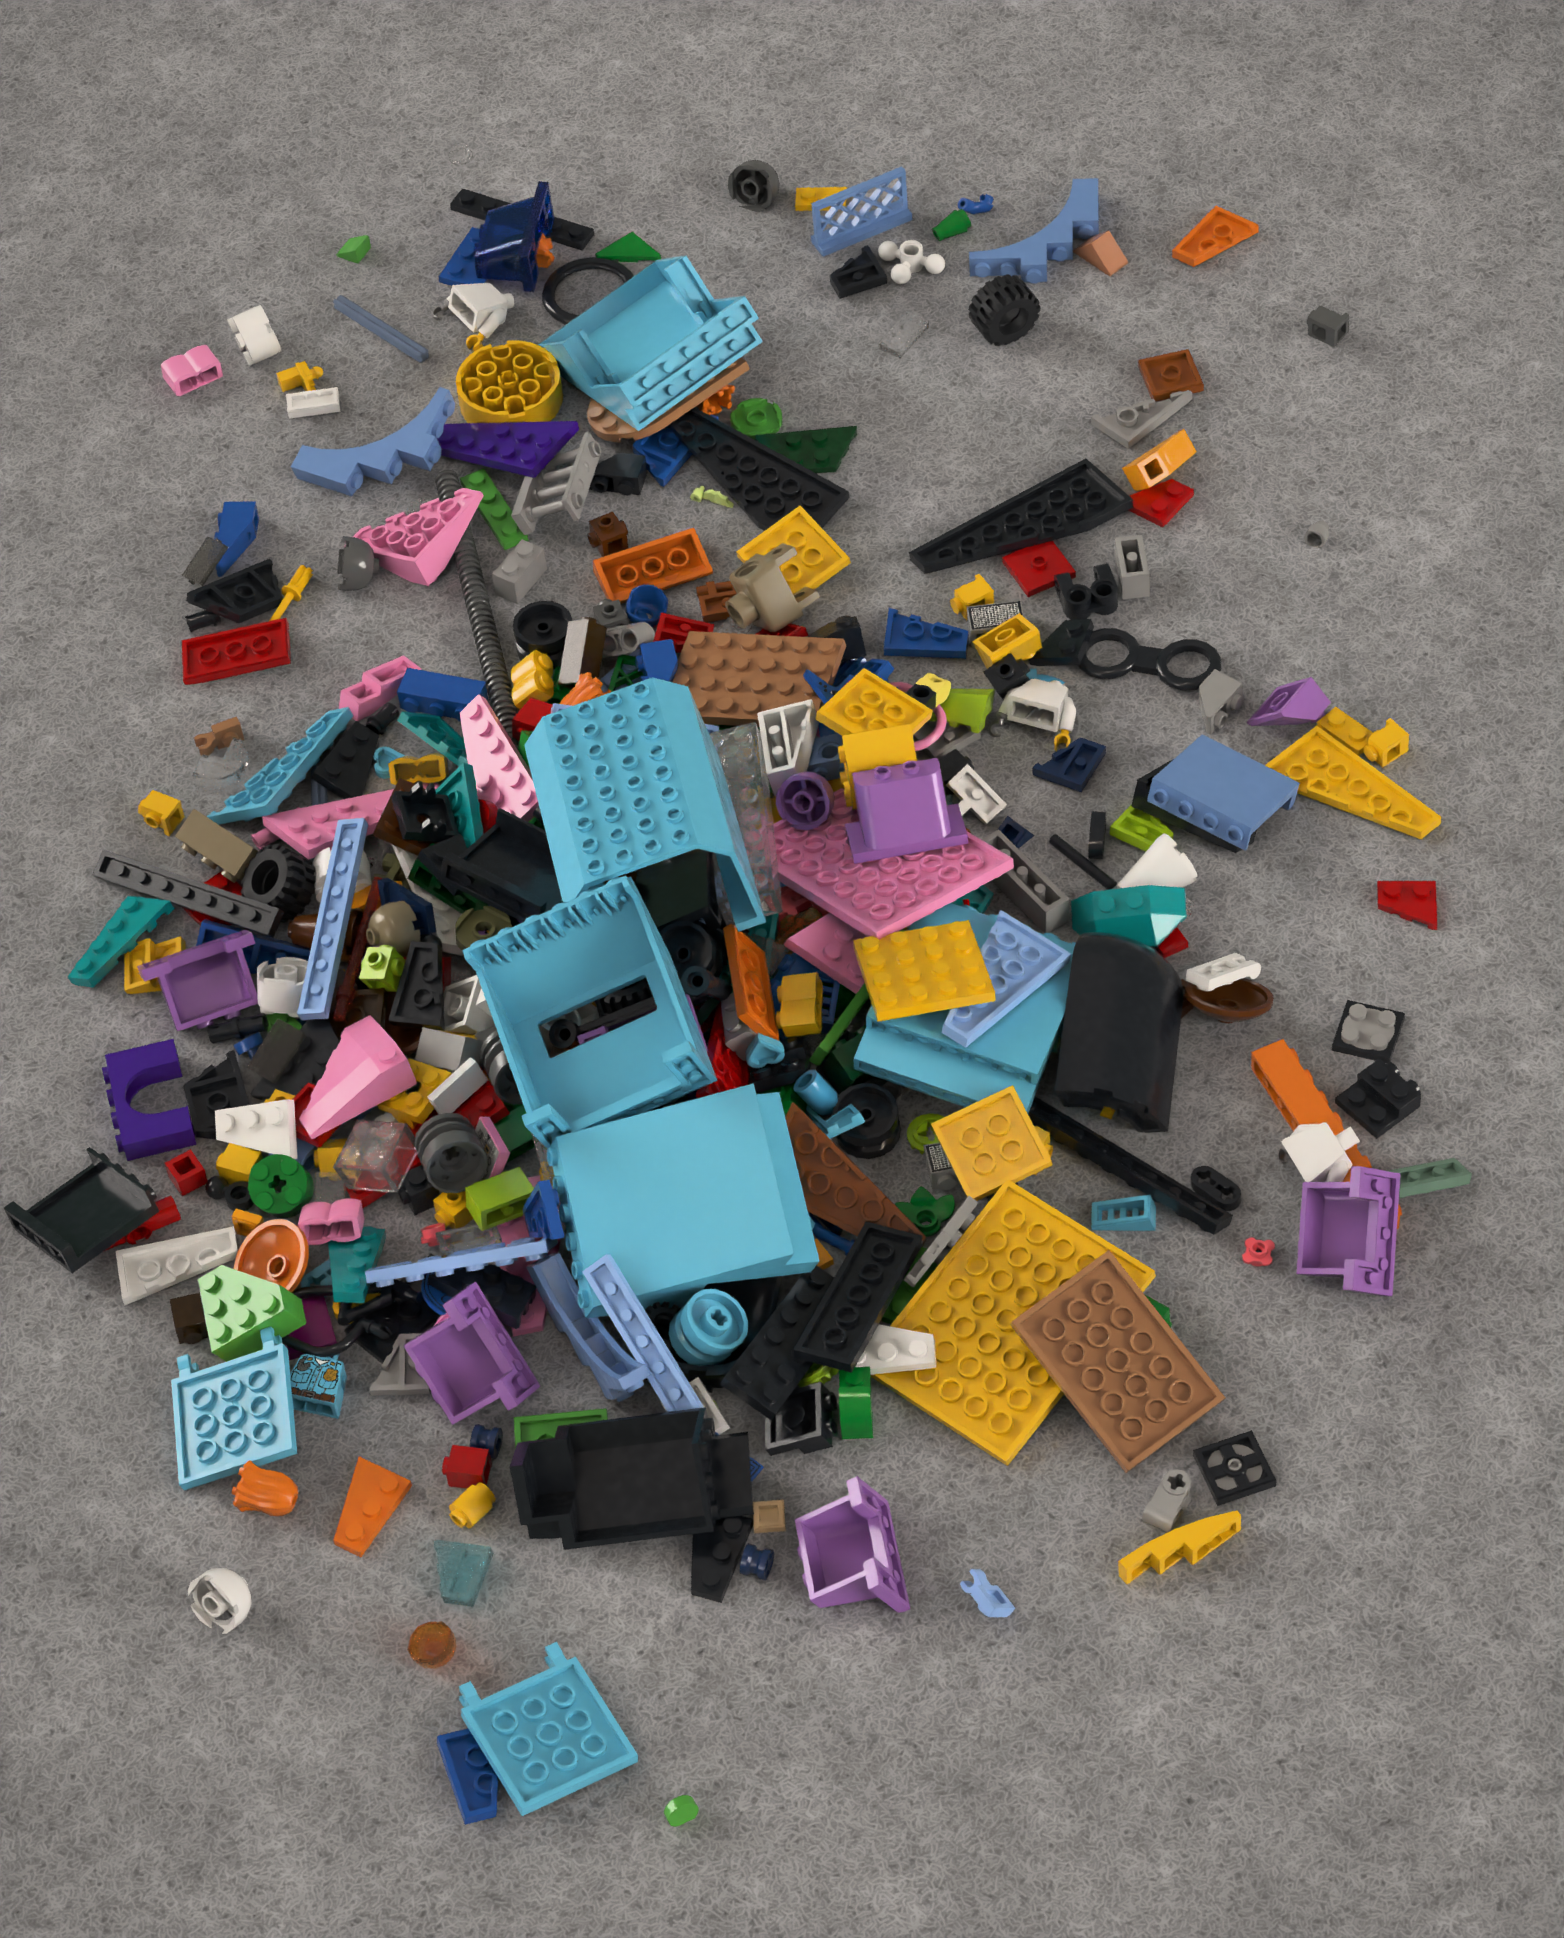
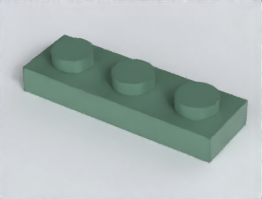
M1455 1158L1388 1170L1389 1172L1400 1173L1399 1198L1470 1184L1472 1173Z

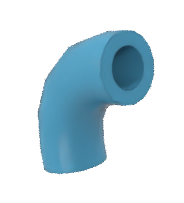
M813 1069L805 1072L794 1084L793 1089L797 1095L818 1115L828 1116L833 1113V1107L838 1102V1094L816 1070Z

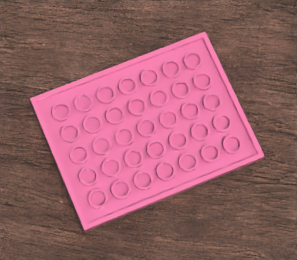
M842 788L834 792V807L829 818L817 828L811 830L795 829L792 827L793 824L789 823L786 819H782L743 840L749 863L866 936H873L878 939L909 927L912 923L934 913L936 910L956 901L965 894L978 889L980 886L1014 868L1012 857L967 832L968 844L854 864L845 824L859 821L857 809L853 810L852 807H846L844 789Z

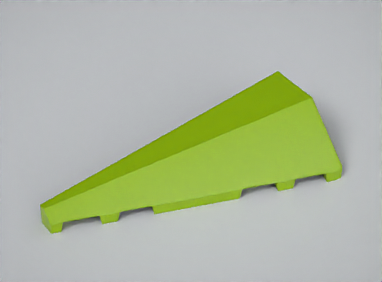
M951 688L947 699L940 704L946 714L949 726L955 728L959 725L970 726L971 732L979 734L985 728L986 716L993 709L995 689ZM933 712L930 721H937L936 715Z

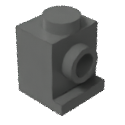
M1319 306L1316 310L1311 311L1307 318L1308 335L1335 347L1349 332V314L1344 313L1340 315L1323 306Z
M604 599L597 606H593L594 619L597 620L596 623L606 628L619 624L620 626L628 625L627 615L624 613L619 599L615 601Z

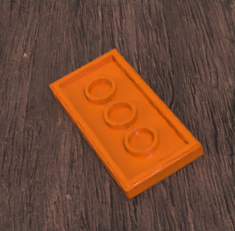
M731 923L724 927L723 930L737 1017L756 1034L760 1033L779 1041L765 952L742 931L738 932L736 926Z

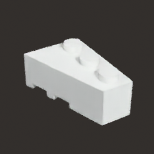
M812 699L757 713L766 772L774 796H776L782 783L791 775L807 771L819 725V721L815 719L816 710Z

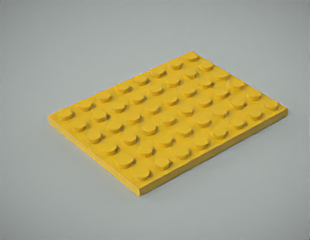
M1007 1179L890 1325L891 1327L933 1334L936 1348V1368L871 1375V1377L1008 1466L1064 1395L1012 1328L1011 1322L1108 1250H1110L1142 1292L1145 1291L1156 1277L1155 1270Z

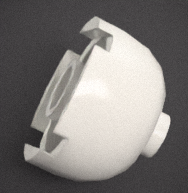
M215 1568L204 1572L190 1582L188 1588V1596L193 1593L195 1602L191 1604V1608L197 1618L211 1629L213 1621L225 1629L222 1634H227L241 1624L247 1617L252 1604L251 1593L246 1580L227 1568ZM227 1610L232 1615L228 1620L215 1619V1617H219Z

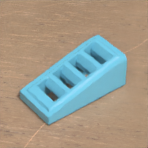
M1151 1195L1092 1202V1230L1155 1231L1156 1205ZM1102 1211H1108V1220L1102 1221ZM1115 1211H1120V1218L1115 1219ZM1127 1211H1132V1217H1127Z

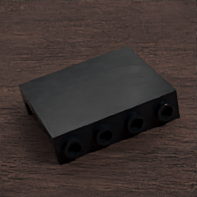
M501 808L497 811L496 824L460 856L449 852L443 857L441 881L522 922L532 915L545 913L551 910L554 905L563 902L545 830Z
M694 849L636 870L635 885L659 932L665 926L674 922H694L703 918L710 931L721 927L720 869L714 852Z
M90 1147L86 1150L93 1164L28 1210H24L14 1201L4 1207L13 1228L72 1274L159 1212L154 1201L157 1199V1196L148 1184L142 1185L134 1174L128 1175L121 1165L111 1163L104 1153L99 1154Z

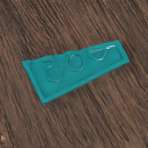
M366 1226L362 1229L361 1237L354 1241L337 1242L330 1240L328 1242L334 1302H365L371 1284H367L365 1271L377 1267L385 1244V1229Z

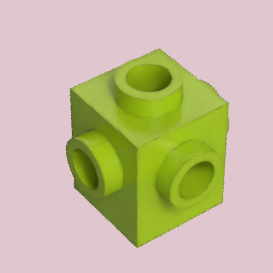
M390 945L367 947L365 958L361 963L359 979L370 989L385 988L386 991L397 992L406 960L397 952L396 948Z

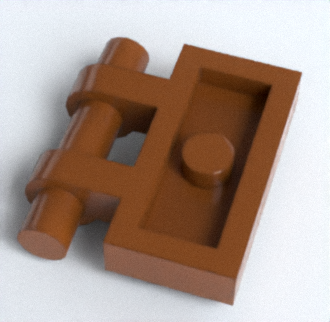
M710 581L706 582V585L696 587L703 622L708 623L731 619L725 602L737 593L730 581L720 583Z

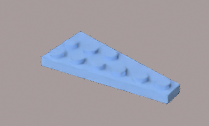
M1000 910L997 920L980 950L995 990L996 1001L953 1008L943 1024L941 1033L965 1048L1070 962L1071 953Z
M525 1237L511 1241L510 1244H507V1247L505 1242L455 1251L443 1258L435 1255L419 1259L415 1263L404 1261L374 1267L365 1271L367 1284L376 1282V1287H384L395 1284L394 1279L405 1277L406 1282H413L424 1279V1274L435 1272L436 1277L454 1274L455 1268L465 1267L466 1272L484 1269V1266H488L489 1262H495L496 1267L513 1264L514 1261L518 1260V1257L525 1256L526 1261L539 1260L548 1255V1251L558 1244V1239L552 1240L548 1238L535 1242L534 1237Z

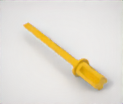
M300 565L288 585L282 587L281 591L285 597L269 621L280 619L292 600H301V593L313 576V570L310 567L306 568L304 565Z

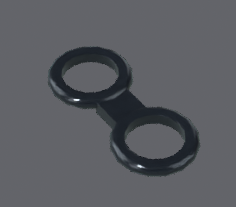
M1102 628L1092 632L1081 665L1078 666L1088 676L1098 679H1115L1126 675L1131 670L1132 672L1156 675L1169 687L1187 691L1199 689L1201 683L1214 669L1221 671L1222 659L1217 649L1209 643L1197 639L1179 640L1161 649L1139 646L1136 638L1126 631L1116 628ZM1104 640L1120 642L1129 650V654L1124 661L1111 667H1101L1093 664L1088 660L1086 654L1091 646ZM1183 652L1203 654L1210 662L1207 671L1193 678L1175 676L1169 671L1167 664L1171 658Z

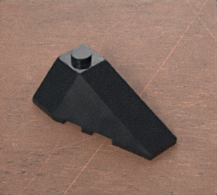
M841 616L834 622H830L806 636L844 639L846 649L841 662L867 656L860 624L856 616Z

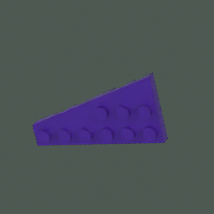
M577 421L444 424L443 433L437 438V441L442 449L441 456L535 478L577 433L579 426Z

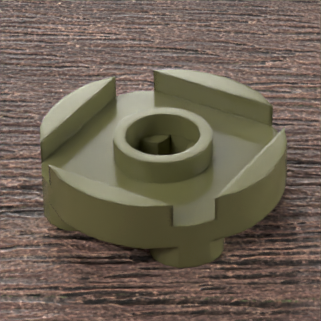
M483 906L484 910L474 911V908L465 911L455 924L457 946L464 950L477 940H486L496 935L501 929L512 927L509 916L492 906ZM489 929V934L480 935L478 932L479 930L485 931Z

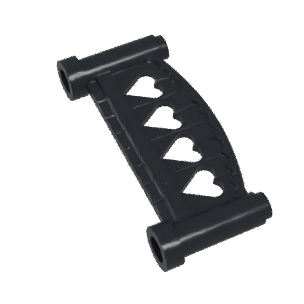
M691 966L683 973L682 987L685 994L690 996L693 1007L709 999L723 1001L731 994L730 983L725 979L712 975L704 967ZM650 997L580 1026L571 1020L559 1019L551 1025L549 1039L555 1047L569 1050L580 1045L577 1036L602 1026H606L610 1032L656 1011L657 1005L654 997Z

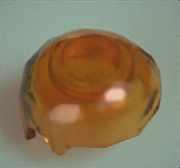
M427 1622L418 1626L411 1634L407 1650L413 1661L419 1666L437 1669L446 1665L454 1656L456 1638L453 1631L444 1622ZM426 1651L434 1653L436 1656L428 1655Z

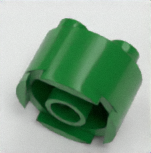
M275 1154L263 1158L252 1166L248 1179V1191L254 1204L267 1214L277 1218H290L300 1214L302 1207L311 1201L314 1193V1183L307 1169L294 1158ZM280 1181L286 1183V1186L281 1188L282 1192L276 1190Z

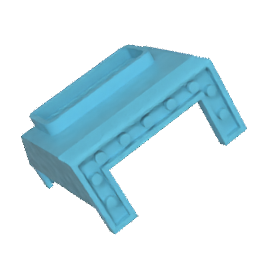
M625 875L613 878L604 886L595 890L584 891L579 897L569 902L558 903L545 913L532 915L523 923L514 927L503 928L496 935L486 940H477L470 947L462 950L465 960L477 973L526 1111V1114L521 1116L524 1125L547 1149L556 1136L649 1112L717 1081L670 953L632 877L628 878ZM644 978L647 979L657 1005L656 1011L550 1058L539 1026Z

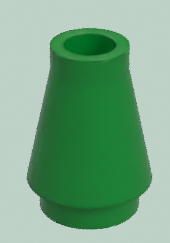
M963 209L953 210L937 226L932 228V232L940 242L967 232V229L972 225Z

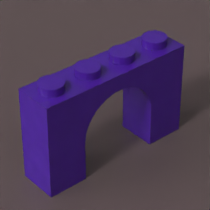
M174 1039L105 1055L107 1067H102L105 1084H111V1089L106 1090L110 1107L115 1106L116 1112H111L114 1129L120 1130V1134L115 1135L119 1153L125 1152L127 1161L197 1145L188 1106L156 1114L140 1113L130 1107L133 1097L144 1087L183 1077Z

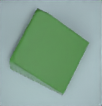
M363 235L349 238L336 256L358 264L371 248L369 236Z

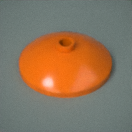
M273 1219L264 1222L256 1227L241 1244L233 1269L276 1283L292 1293L301 1282L307 1268L309 1258L307 1238L300 1227L288 1220Z

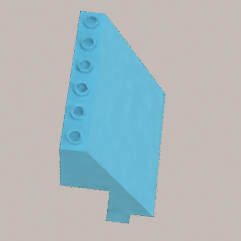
M687 256L656 260L538 345L548 350L554 356L561 377L640 431L763 341L752 325L759 317L747 298L740 296L714 299Z
M949 903L934 913L912 923L909 930L969 920L981 950L998 915H985L977 912L975 908L969 905L958 906ZM1039 933L1071 953L1070 962L966 1048L941 1033L943 1024L951 1009L878 1022L871 1005L866 1015V1028L854 1057V1069L962 1107H967L1013 1085L1028 1114L1051 1052L1057 1053L1061 1043L1072 956L1076 942L1068 943L1062 941L1052 933Z
M754 1083L556 1136L547 1149V1162L549 1166L553 1167L554 1171L553 1188H556L561 1203L559 1206V1217L562 1223L565 1222L567 1231L565 1244L567 1250L571 1251L573 1258L571 1265L572 1276L578 1281V1304L580 1308L584 1309L585 1318L609 1316L582 1273L583 1270L606 1254H611L644 1310L656 1302H660V1305L663 1302H669V1308H672L674 1304L682 1308L694 1294L703 1290L707 1284L811 1273L820 1261L779 1092L756 1094Z

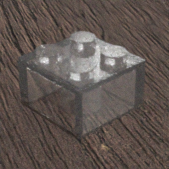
M357 1120L333 1168L348 1189L398 1193L417 1155L414 1145L415 1136L406 1123Z

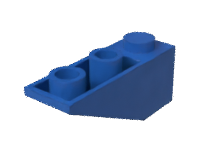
M256 501L224 502L222 513H218L219 532H215L214 535L216 551L211 553L212 568H216L218 577H222L256 538L259 523Z
M673 640L640 644V655L635 656L637 671L643 673L640 680L643 681L653 677L673 682L674 674H676L678 669V660Z

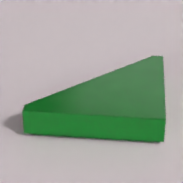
M630 232L595 254L596 258L618 260V262L656 261L661 259V255L634 232Z

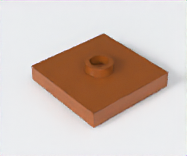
M1189 349L1138 360V368L1150 397L1156 402L1170 399V394L1179 391L1189 390L1192 394L1204 391V384Z

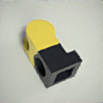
M927 673L906 694L934 710L947 699L951 689V682L935 674Z

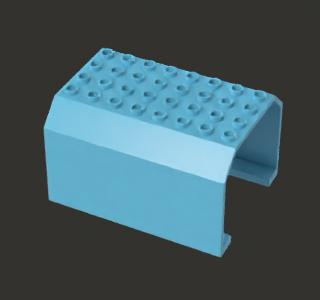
M652 677L541 718L524 747L563 902H569L579 897L584 891L595 890L604 886V881L694 849H701L716 854L738 932L766 922L721 761L688 686Z

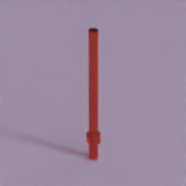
M374 877L372 880L344 981L338 987L336 994L337 1005L333 1018L339 1022L344 1021L348 1006L354 999V985L367 943L366 931L380 898L377 880L383 879L381 877Z

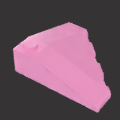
M462 488L454 491L455 497L446 499L443 502L439 498L420 505L421 510L419 512H413L409 515L401 512L386 518L387 524L374 529L370 525L361 528L353 537L362 539L371 546L374 558H379V566L410 582L429 586L437 580L438 576L446 568L484 495L481 491Z
M371 1015L344 1028L340 1036L341 1040L337 1048L333 1050L325 1066L326 1070L322 1078L318 1080L310 1096L311 1100L306 1110H303L299 1118L311 1139L322 1135L417 1084L408 1059L396 1042Z

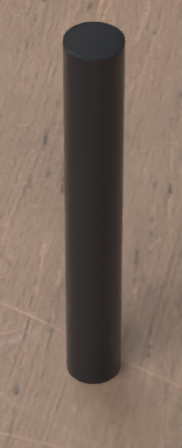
M1057 834L1050 838L1049 843L1107 890L1117 885L1115 880Z

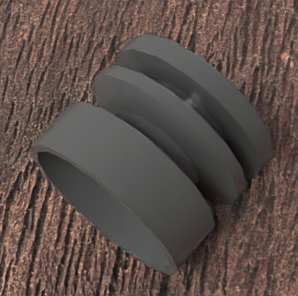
M496 1030L486 1038L481 1046L479 1058L482 1067L490 1079L496 1095L502 1101L513 1105L523 1104Z
M443 1113L423 1123L416 1133L414 1142L416 1153L423 1165L428 1181L435 1189L444 1193H460L465 1191V1187L480 1181L485 1175L488 1165L487 1156L473 1124L466 1117L457 1113Z

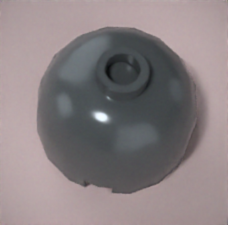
M748 160L734 169L728 178L730 196L733 200L736 198L738 202L746 204L747 206H739L745 209L761 212L769 207L779 194L780 182L778 174L772 166L760 160ZM749 198H754L756 205L749 203Z
M343 536L341 542L346 543L344 549H339L337 569L338 574H342L343 584L338 585V590H360L371 582L373 574L378 575L379 558H374L373 549L364 540Z

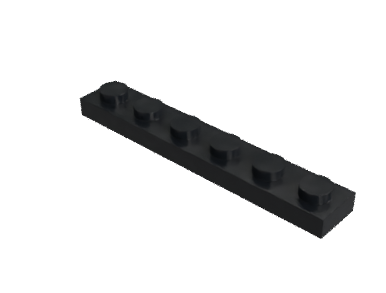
M463 188L450 203L452 211L527 234L538 229L546 238H551L552 242L578 250H583L594 236L593 228Z

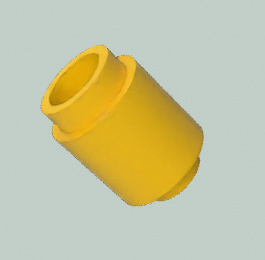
M481 1482L471 1485L449 1505L451 1520L460 1528L464 1526L469 1529L472 1528L493 1508L492 1504L496 1501L495 1495Z

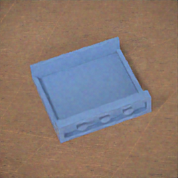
M1202 734L1152 778L1147 801L1243 850H1247L1253 832L1280 807L1289 810L1293 806L1300 783Z

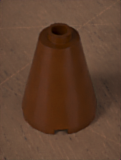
M354 908L350 911L340 959L344 963L357 965V960L362 954L359 940L361 937L366 936L368 927H365V919H369L366 909ZM318 913L296 916L293 921H290L287 934L294 945L311 950Z

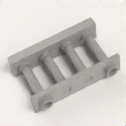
M590 432L584 433L578 449L557 454L535 478L524 477L511 515L523 535L534 532L538 517L567 510L574 521L579 520L602 452L599 443L593 439ZM575 461L572 466L555 470L558 465ZM569 478L567 483L549 488L550 483ZM563 495L562 500L543 505L544 500Z

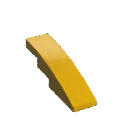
M1236 1510L1207 1517L1171 1530L1145 1543L1118 1561L1119 1577L1126 1584H1129L1150 1567L1161 1575L1184 1557L1194 1565L1241 1530V1514Z

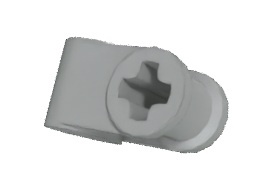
M1175 1469L1164 1475L1156 1492L1149 1499L1142 1516L1144 1523L1165 1532L1173 1530L1176 1523L1180 1524L1182 1516L1192 1498L1190 1490L1191 1480L1185 1471Z

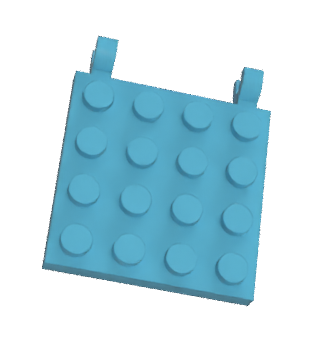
M272 1327L260 1330L263 1350L206 1369L199 1370L197 1363L191 1364V1357L188 1354L177 1357L179 1377L172 1379L171 1384L179 1486L183 1490L237 1474L239 1469L249 1460L258 1467L297 1454L288 1348L282 1343L280 1335H274Z
M557 1642L545 1647V1651L548 1654L545 1657V1661L549 1669L481 1700L471 1681L459 1686V1691L462 1694L459 1696V1701L464 1707L461 1709V1717L521 1816L638 1762V1754L578 1659L573 1657L567 1660Z

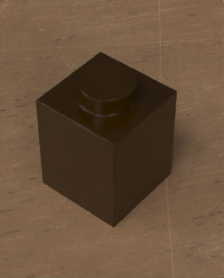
M200 1292L170 1299L179 1344H195L204 1338H209Z

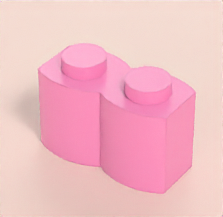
M207 345L194 347L184 355L173 356L161 364L163 378L176 396L184 395L223 377L221 363Z
M346 1198L335 1201L332 1204L312 1202L304 1205L301 1209L298 1227L304 1232L308 1245H321L330 1240L350 1242L360 1238L365 1220L361 1200Z

